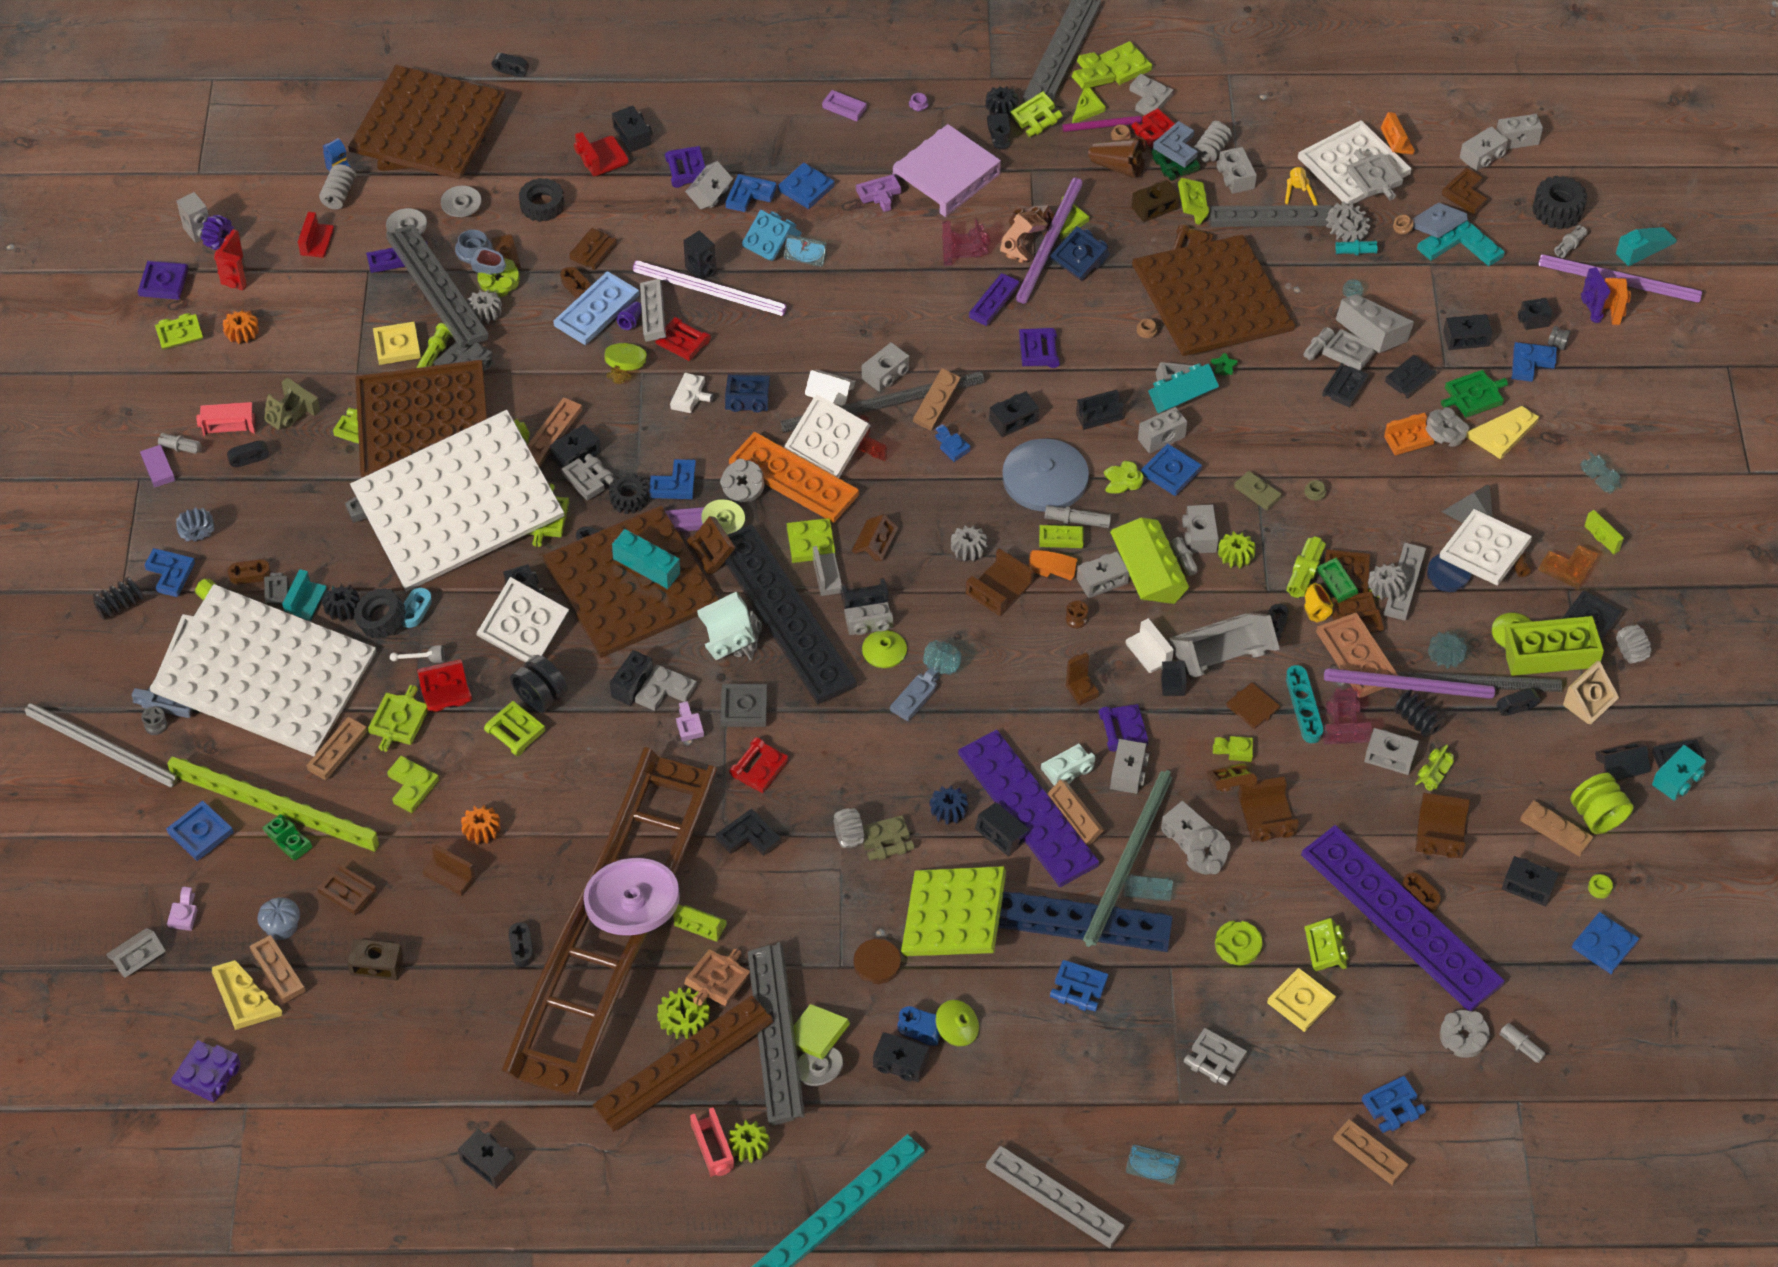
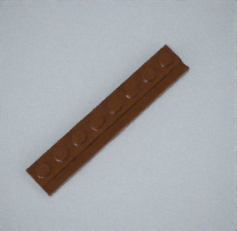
M751 995L593 1103L595 1111L609 1125L611 1130L615 1132L773 1023L772 1017L766 1013V1010Z

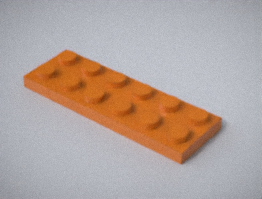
M753 432L729 458V464L734 463L737 459L754 462L764 474L765 485L826 519L830 518V521L833 523L859 496V489L756 432Z

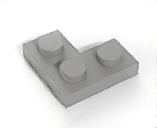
M1142 74L1130 84L1129 91L1142 97L1136 104L1135 111L1143 115L1157 108L1160 110L1173 96V89Z
M656 665L636 695L635 703L656 711L665 695L686 702L697 686L696 681Z

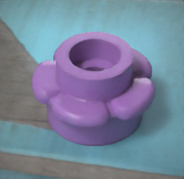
M915 93L911 96L909 106L913 107L915 111H922L928 107V100L924 94Z

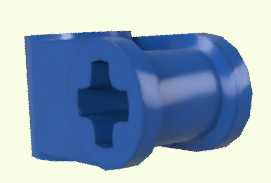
M911 1006L904 1007L899 1012L897 1028L900 1034L921 1041L926 1045L935 1046L938 1044L941 1035L936 1026V1014H930Z

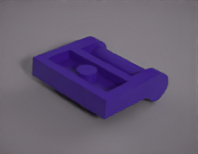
M700 146L672 150L665 153V159L669 163L672 175L671 183L675 188H679L683 184L693 183L705 168ZM678 159H682L685 174H679L676 162Z
M1597 267L1588 270L1583 292L1581 293L1582 302L1590 310V319L1594 323L1602 321L1604 304L1610 294V289Z
M1019 329L1022 367L1048 366L1056 368L1059 366L1060 362L1055 344V339L1057 338L1055 329ZM1044 338L1047 340L1048 355L1045 356L1042 353L1041 339Z
M1138 704L1099 709L1098 713L1100 719L1103 720L1108 737L1107 746L1109 751H1117L1119 742L1112 719L1115 718L1118 720L1123 740L1145 743L1146 747L1148 746V738Z

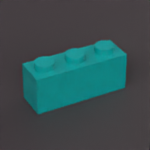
M1201 363L1189 367L1190 372L1186 374L1180 371L1171 375L1172 380L1168 382L1164 378L1153 383L1154 388L1148 390L1157 413H1161L1219 387L1210 365L1202 366Z
M626 529L612 543L614 560L667 589L680 575L679 558Z

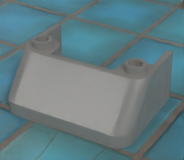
M1257 613L1241 614L1169 638L1176 657L1179 661L1185 662V672L1187 675H1191V677L1204 675V670L1208 669V666L1244 654H1252V657H1259L1266 654L1265 650H1280L1271 616Z

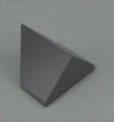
M1483 486L1441 512L1462 523L1473 509L1492 517L1490 486Z

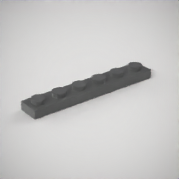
M1331 205L1210 206L1211 227L1326 226L1329 223L1326 221V217L1331 209Z

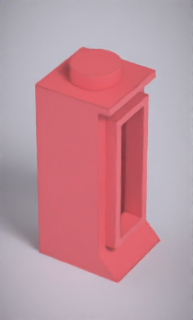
M252 402L202 405L200 406V414L197 415V426L202 428L203 436L206 433L247 430L255 434V413H252L253 404Z
M714 1107L709 1109L708 1118L697 1121L695 1114L690 1115L691 1127L706 1162L710 1177L726 1175L734 1169V1159ZM710 1129L713 1130L723 1159L715 1162L712 1160L702 1132Z

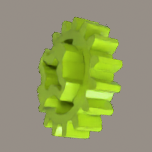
M678 988L677 994L669 991V998L662 997V1004L658 1005L659 1013H657V1018L660 1021L661 1029H666L668 1036L674 1032L676 1039H679L681 1034H684L685 1038L688 1039L689 1033L696 1034L698 1028L703 1029L705 1027L704 1022H709L710 1011L706 999L700 1006H698V1002L695 1004L693 998L699 993L698 991L693 995L691 994V988H688L686 993H683L682 989ZM681 1009H684L685 1018H683V1014H681Z

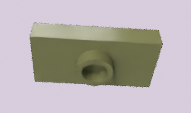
M1250 471L1246 472L1234 485V488L1266 511L1275 505L1282 496L1280 492Z

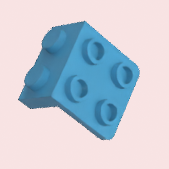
M760 209L742 242V246L769 261H773L786 237L790 235L795 239H799L802 232L797 230V225L786 219L784 222L778 214L772 211L768 214Z

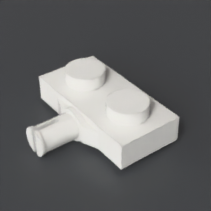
M684 373L670 403L672 410L691 413L694 405L700 400L712 402L713 394L702 392L705 384L704 376Z

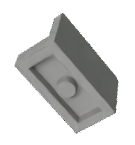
M814 546L813 564L820 595L826 596L840 593L842 584L835 553L819 555L817 546Z
M146 928L106 955L115 963L121 975L126 978L164 953L165 949L154 931Z

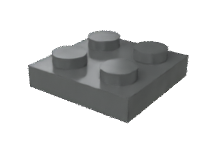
M722 684L721 727H766L767 684Z

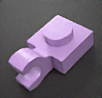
M688 701L679 703L681 717L676 718V723L682 742L704 737L699 714L691 715Z
M182 887L180 904H172L167 922L169 928L192 931L197 907L192 905L195 894L192 893L191 887Z

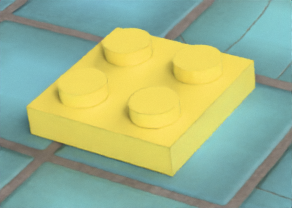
M415 322L373 328L379 365L421 358Z
M1298 968L1268 998L1267 1003L1305 1032L1335 1002L1336 996Z

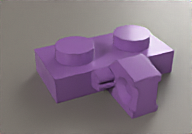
M894 174L857 184L856 191L863 204L874 201L875 204L879 203L882 210L886 212L891 210L890 199H892V195L901 193V187Z

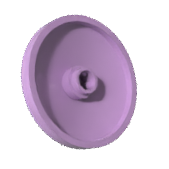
M644 858L623 859L603 867L592 876L584 891V905L589 919L598 928L616 935H637L658 928L674 914L680 898L678 882L671 870L659 862Z

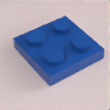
M803 162L778 185V191L810 209L835 187V181Z
M1167 443L1142 468L1141 473L1150 481L1176 496L1201 471L1202 465Z
M203 800L166 828L167 833L196 861L200 860L234 833L232 827Z
M1599 912L1574 941L1572 948L1612 975L1636 946L1639 938Z

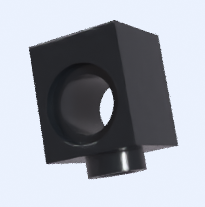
M1540 298L1522 301L1521 309L1518 311V320L1523 324L1525 330L1549 327L1553 313L1547 299Z

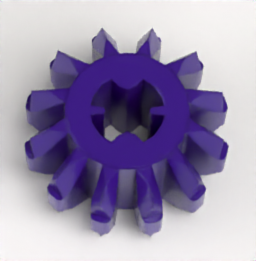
M221 215L207 217V222H203L204 227L201 229L202 235L200 238L203 240V245L213 250L220 249L225 237L234 229L231 225V220Z

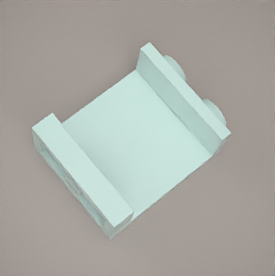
M737 592L697 610L699 618L707 627L710 642L706 643L705 647L715 660L755 642L747 605Z

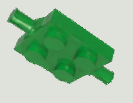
M1483 370L1446 382L1445 389L1451 397L1441 400V406L1445 408L1456 405L1465 418L1503 405L1504 401L1498 389L1508 386L1506 378L1493 381Z

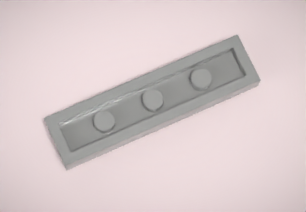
M656 279L640 283L645 341L666 337L661 280Z
M1404 543L1398 567H1401L1406 576L1405 591L1400 592L1399 597L1394 595L1391 600L1388 598L1384 612L1385 616L1406 621L1426 548Z

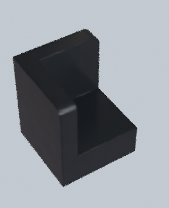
M1162 661L1160 673L1162 695L1185 696V662Z

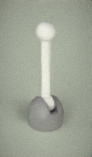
M443 645L432 646L427 653L397 654L394 652L390 654L391 661L428 657L433 663H444L445 659Z

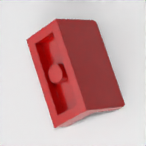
M308 211L298 239L300 255L324 258L334 226L319 224L316 212Z

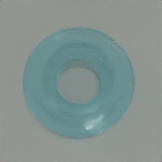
M1351 279L1343 285L1342 292L1346 297L1354 294L1362 296L1363 287L1358 280Z

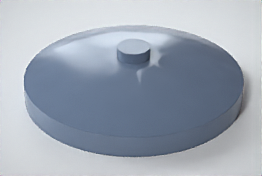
M1034 439L1020 444L1009 453L1003 465L1002 478L1007 493L1014 501L1026 508L1045 512L1046 505L1066 508V506L1069 507L1077 502L1087 488L1089 472L1084 457L1071 445L1054 439Z

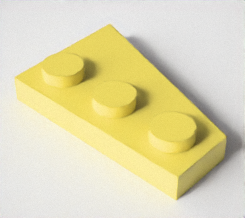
M1521 406L1468 431L1466 437L1499 459H1502L1538 423L1539 416Z
M235 960L212 967V974L235 1030L282 1016V1010L268 999L269 996L253 983V979Z

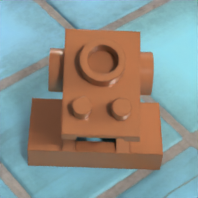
M1034 211L1018 213L1013 219L1015 221L1002 239L1000 251L1006 253V257L1015 260L1019 258L1018 262L1024 263L1035 258L1025 248V237L1031 232L1044 231L1048 224Z

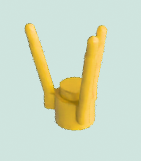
M1302 167L1292 169L1290 171V178L1287 179L1285 204L1289 203L1291 188L1294 186L1298 189L1302 188L1303 191H1306L1307 188L1313 204L1318 205L1309 179L1306 177L1305 169Z

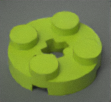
M505 258L506 267L503 272L491 275L480 272L477 276L481 289L485 292L488 289L491 293L496 292L498 297H504L512 289L515 290L520 281L519 272L514 261ZM492 262L491 266L497 265V263ZM496 275L504 276L501 277L499 281H496L495 279Z

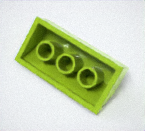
M1139 518L1112 529L1110 533L1140 599L1175 604L1189 586L1159 521Z
M1593 616L1505 624L1506 659L1511 676L1589 669L1596 661L1601 662L1604 650Z

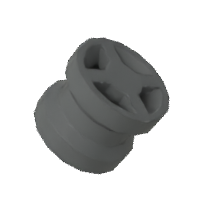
M1554 326L1548 340V345H1555L1559 349L1564 350L1571 331H1563L1558 326Z
M155 706L144 710L141 718L146 732L150 735L163 733L167 729L164 711Z

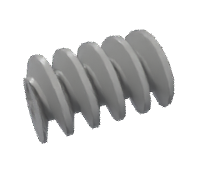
M1212 121V124L1209 125L1193 148L1198 151L1196 159L1201 162L1215 161L1232 138L1231 130L1220 121Z
M341 164L331 168L319 194L321 202L330 209L342 208V203L345 202V197H347L348 191L351 189L353 180L356 177L355 171Z

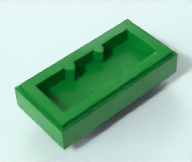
M1337 557L1317 567L1318 573L1338 603L1358 594V589Z

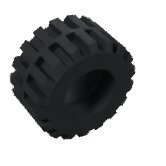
M1558 175L1553 176V178L1547 177L1545 181L1542 180L1537 187L1532 207L1536 219L1541 220L1543 225H1549L1550 228L1557 227V229H1562L1565 227L1568 229L1570 226L1577 225V222H1580L1587 202L1586 189L1581 187L1579 181L1575 182L1573 178L1569 179L1566 178L1567 176L1559 177Z

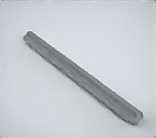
M29 703L25 708L27 716L169 787H173L178 781L176 774L34 703Z

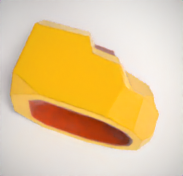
M1313 583L1307 588L1304 607L1309 619L1316 623L1326 620L1333 612V604L1329 595L1317 583Z

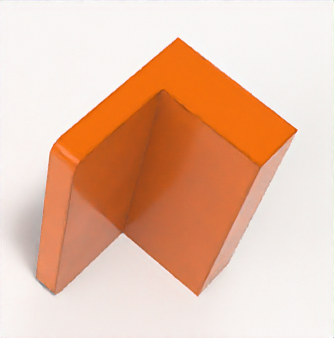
M1388 112L1381 125V130L1392 152L1413 155L1415 150L1397 115L1393 112Z

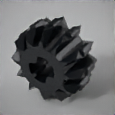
M1000 85L998 88L992 87L991 91L987 92L986 109L989 111V114L1007 113L1011 116V111L1018 107V94L1015 93L1014 89L1009 90L1008 86L1002 88Z
M342 583L338 588L332 585V591L325 590V597L322 600L324 612L326 615H330L332 620L339 618L342 622L343 618L346 617L351 620V614L355 615L354 610L360 601L358 592L353 590L351 585L345 588Z

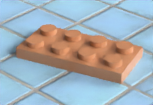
M1357 613L1317 626L1316 633L1340 670L1398 676ZM1350 684L1359 698L1387 688Z

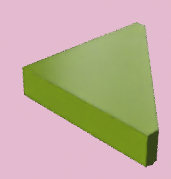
M1090 87L1083 89L1072 123H1078L1105 112V105Z
M1074 204L1060 231L1061 240L1067 237L1076 226L1080 228L1089 222V216Z

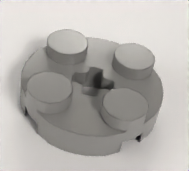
M1447 407L1443 410L1432 411L1426 420V431L1435 441L1441 444L1445 441L1450 443L1449 446L1452 447L1460 445L1469 430V426L1455 415L1452 409Z
M737 459L734 463L730 464L720 480L724 493L730 500L736 503L754 501L761 495L765 485L764 474L759 466L752 461ZM747 477L746 481L748 483L746 485L741 484L740 486H738L739 480L741 478Z
M1203 827L1199 831L1195 830L1189 835L1184 848L1189 868L1196 873L1205 875L1219 873L1227 859L1230 843L1217 829ZM1204 847H1209V853L1205 857Z
M1459 1010L1448 1013L1445 1016L1440 1028V1040L1446 1049L1449 1048L1454 1052V1055L1464 1058L1474 1057L1486 1047L1489 1040V1028L1479 1012ZM1461 1030H1467L1470 1034L1468 1035V1038H1464L1463 1034H1459L1458 1032H1461Z

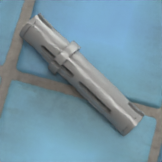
M1046 505L1044 519L1064 521L1065 524L1071 522L1109 528L1111 514L1070 509L1068 506L1062 508Z

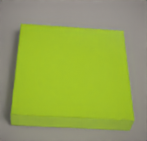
M810 1004L793 1026L796 1049L823 1060L850 1025L848 1019Z

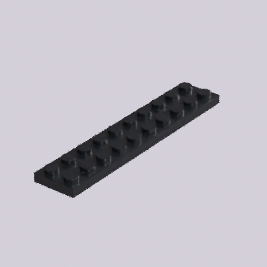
M753 524L728 534L735 549L725 560V564L817 705L857 687L856 679Z

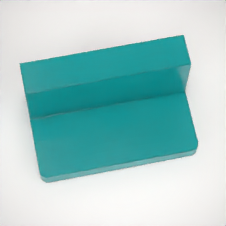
M299 569L282 603L284 612L311 622L325 594V590H327L326 586L310 582L308 571Z

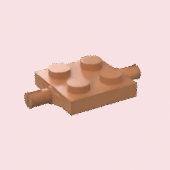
M710 949L688 974L684 983L699 992L693 998L695 1004L698 1002V1006H700L709 997L726 1007L750 975L749 970L741 967L736 962L742 955L740 950L737 952V949H733L729 956L719 955Z

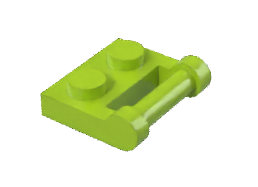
M512 701L486 723L484 730L489 735L493 734L518 757L525 751L527 746L545 732V726ZM501 724L505 725L521 739L516 742L498 726Z

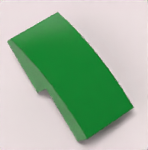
M279 814L262 827L272 841L294 861L313 848L311 842L300 834L294 824L282 814Z

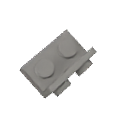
M888 602L844 609L849 636L893 629V615L889 610Z

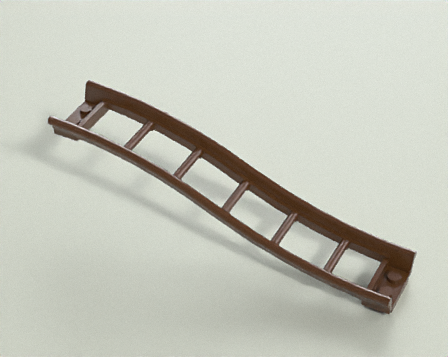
M648 747L643 748L634 775L605 844L537 981L503 1065V1072L508 1073L514 1079L521 1080L523 1083L573 1097L576 1094H580L610 1014L648 933L631 935L619 960L576 948L578 939L589 920L584 905L585 888L595 873L603 867L620 860L618 858L634 821L644 822L678 833L664 865L675 876L701 814L717 767L709 765L706 770L658 757L652 749ZM649 784L693 795L682 824L639 812ZM570 957L583 959L614 970L597 1010L552 997ZM547 1007L559 1008L593 1020L576 1063L530 1050Z

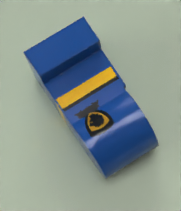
M339 138L323 145L325 164L329 172L333 166L338 164L351 168L347 161L346 149Z

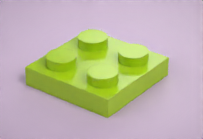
M1130 41L1098 55L1116 76L1115 81L1119 85L1152 70V64Z
M830 518L786 523L792 563L813 561L814 546H817L819 555L835 553Z

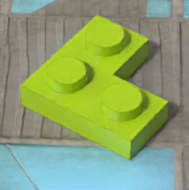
M1095 52L1078 56L1077 62L1083 69L1075 70L1072 78L1082 89L1114 82L1116 76Z
M400 756L387 772L389 778L403 784L401 789L392 798L393 804L410 813L416 810L439 781L437 774L403 756Z

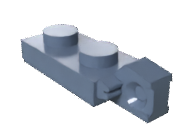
M931 666L925 675L920 673L918 677L916 676L891 704L890 711L906 721H910L935 693L936 681L939 679V670Z
M134 688L132 693L133 703L139 704L145 709L155 706L161 708L164 713L190 718L194 710L152 693L150 688L147 691Z

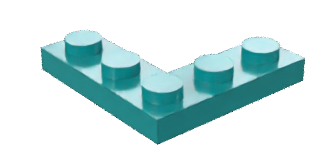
M1468 220L1439 238L1432 235L1418 243L1417 250L1432 261L1457 244L1462 243L1488 267L1502 259L1505 253Z

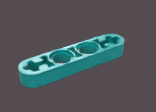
M1293 665L1287 670L1286 683L1301 735L1306 742L1317 743L1322 738L1323 725L1305 668ZM1293 674H1296L1297 677H1300L1299 684H1297L1296 677L1293 676ZM1303 691L1308 696L1306 698H1299L1296 696V693ZM1310 710L1313 715L1305 717L1301 714V711ZM1310 724H1312L1313 732H1315L1316 734H1312V732L1309 731Z

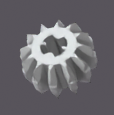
M489 289L486 292L479 290L478 294L472 293V296L468 298V305L481 323L486 321L489 324L490 320L496 321L497 316L501 315L502 303L496 292L491 293Z
M964 525L963 530L957 528L955 534L951 536V550L955 552L956 558L963 557L964 562L967 558L974 562L975 557L981 558L987 550V537L983 534L982 528L975 530L974 525L971 528H967Z
M1384 563L1382 567L1375 566V571L1370 572L1368 585L1374 597L1379 596L1381 600L1388 597L1391 600L1392 596L1399 597L1400 592L1405 591L1407 580L1400 566L1396 567L1393 563L1386 566Z
M1631 625L1618 631L1616 636L1617 646L1620 648V652L1625 660L1627 659L1631 664L1644 661L1650 657V642L1640 626Z
M847 808L836 812L833 822L840 846L842 848H852L862 844L864 832L858 811L855 808Z

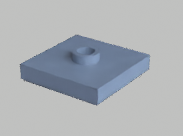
M1437 203L1412 220L1414 222V229L1439 238L1468 219L1467 213Z

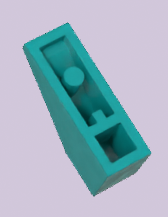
M1664 227L1635 229L1620 237L1616 255L1629 267L1673 245L1677 240Z

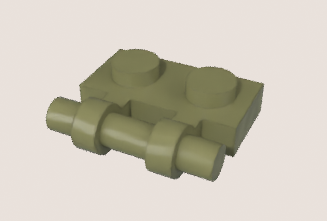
M903 815L863 825L864 841L862 844L864 850L874 848L873 851L867 852L869 861L875 859L880 861L890 855L898 854L900 856L906 854V851L914 850L912 840L903 842L909 839V832ZM894 843V845L883 848L884 845Z

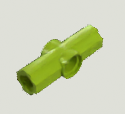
M1315 536L1308 538L1301 555L1297 556L1293 567V574L1286 590L1292 597H1304L1311 580L1315 579L1317 567L1320 564V559L1326 546L1321 538Z

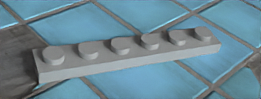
M999 1146L986 1163V1169L1108 1248L1113 1246L1124 1231L1125 1225L1002 1146Z

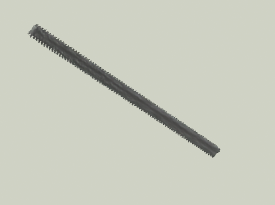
M982 371L959 376L961 378L957 387L960 389L961 386L962 389V386L965 388L967 384L970 387L972 383L973 385L975 383L977 385V382L982 384V381L985 383ZM933 383L839 407L851 414L853 413V415L855 412L857 415L859 411L862 414V410L863 413L864 410L867 412V409L868 411L869 409L872 411V408L875 410L874 407L877 410V407L880 409L879 406L882 409V406L885 408L884 405L887 407L888 404L890 407V404L891 406L892 403L897 405V402L900 404V401L902 404V401L905 403L907 399L910 402V399L911 401L912 398L915 400V397L916 400L917 397L920 399V396L922 399V396L925 398ZM802 416L780 421L782 432L783 430L786 432V429L789 432L788 429L791 431V428L794 430Z
M1396 672L1398 676L1495 686L1496 689L1501 687V690L1503 687L1504 690L1506 687L1507 690L1508 687H1510V690L1511 687L1513 690L1514 687L1517 690L1518 687V690L1521 688V691L1522 688L1524 690L1525 688H1535V691L1538 688V691L1543 689L1545 692L1546 689L1547 692L1549 689L1550 692L1552 689L1553 692L1555 689L1556 692V689H1558L1559 692L1560 689V692H1562V679H1529L1526 677L1512 678L1484 675L1481 677V675L1467 676L1461 674H1451L1450 676V674L1439 673L1436 675V673Z

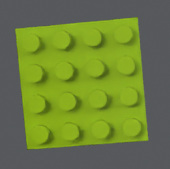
M1004 866L915 871L901 949L904 956L994 953L1006 878Z

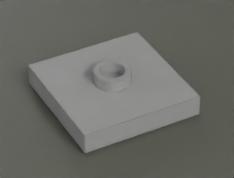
M1341 329L1326 345L1322 354L1347 366L1361 370L1376 351L1358 336Z

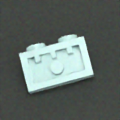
M1077 744L1042 763L1041 770L1054 786L1060 779L1066 780L1069 784L1074 778L1082 774L1086 775L1092 771L1095 764V755L1093 753L1087 754L1082 746Z

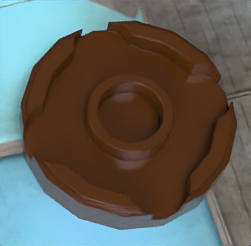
M872 939L859 945L854 953L853 965L856 974L862 980L870 981L872 984H882L896 977L900 969L901 957L899 950L894 944L883 939Z

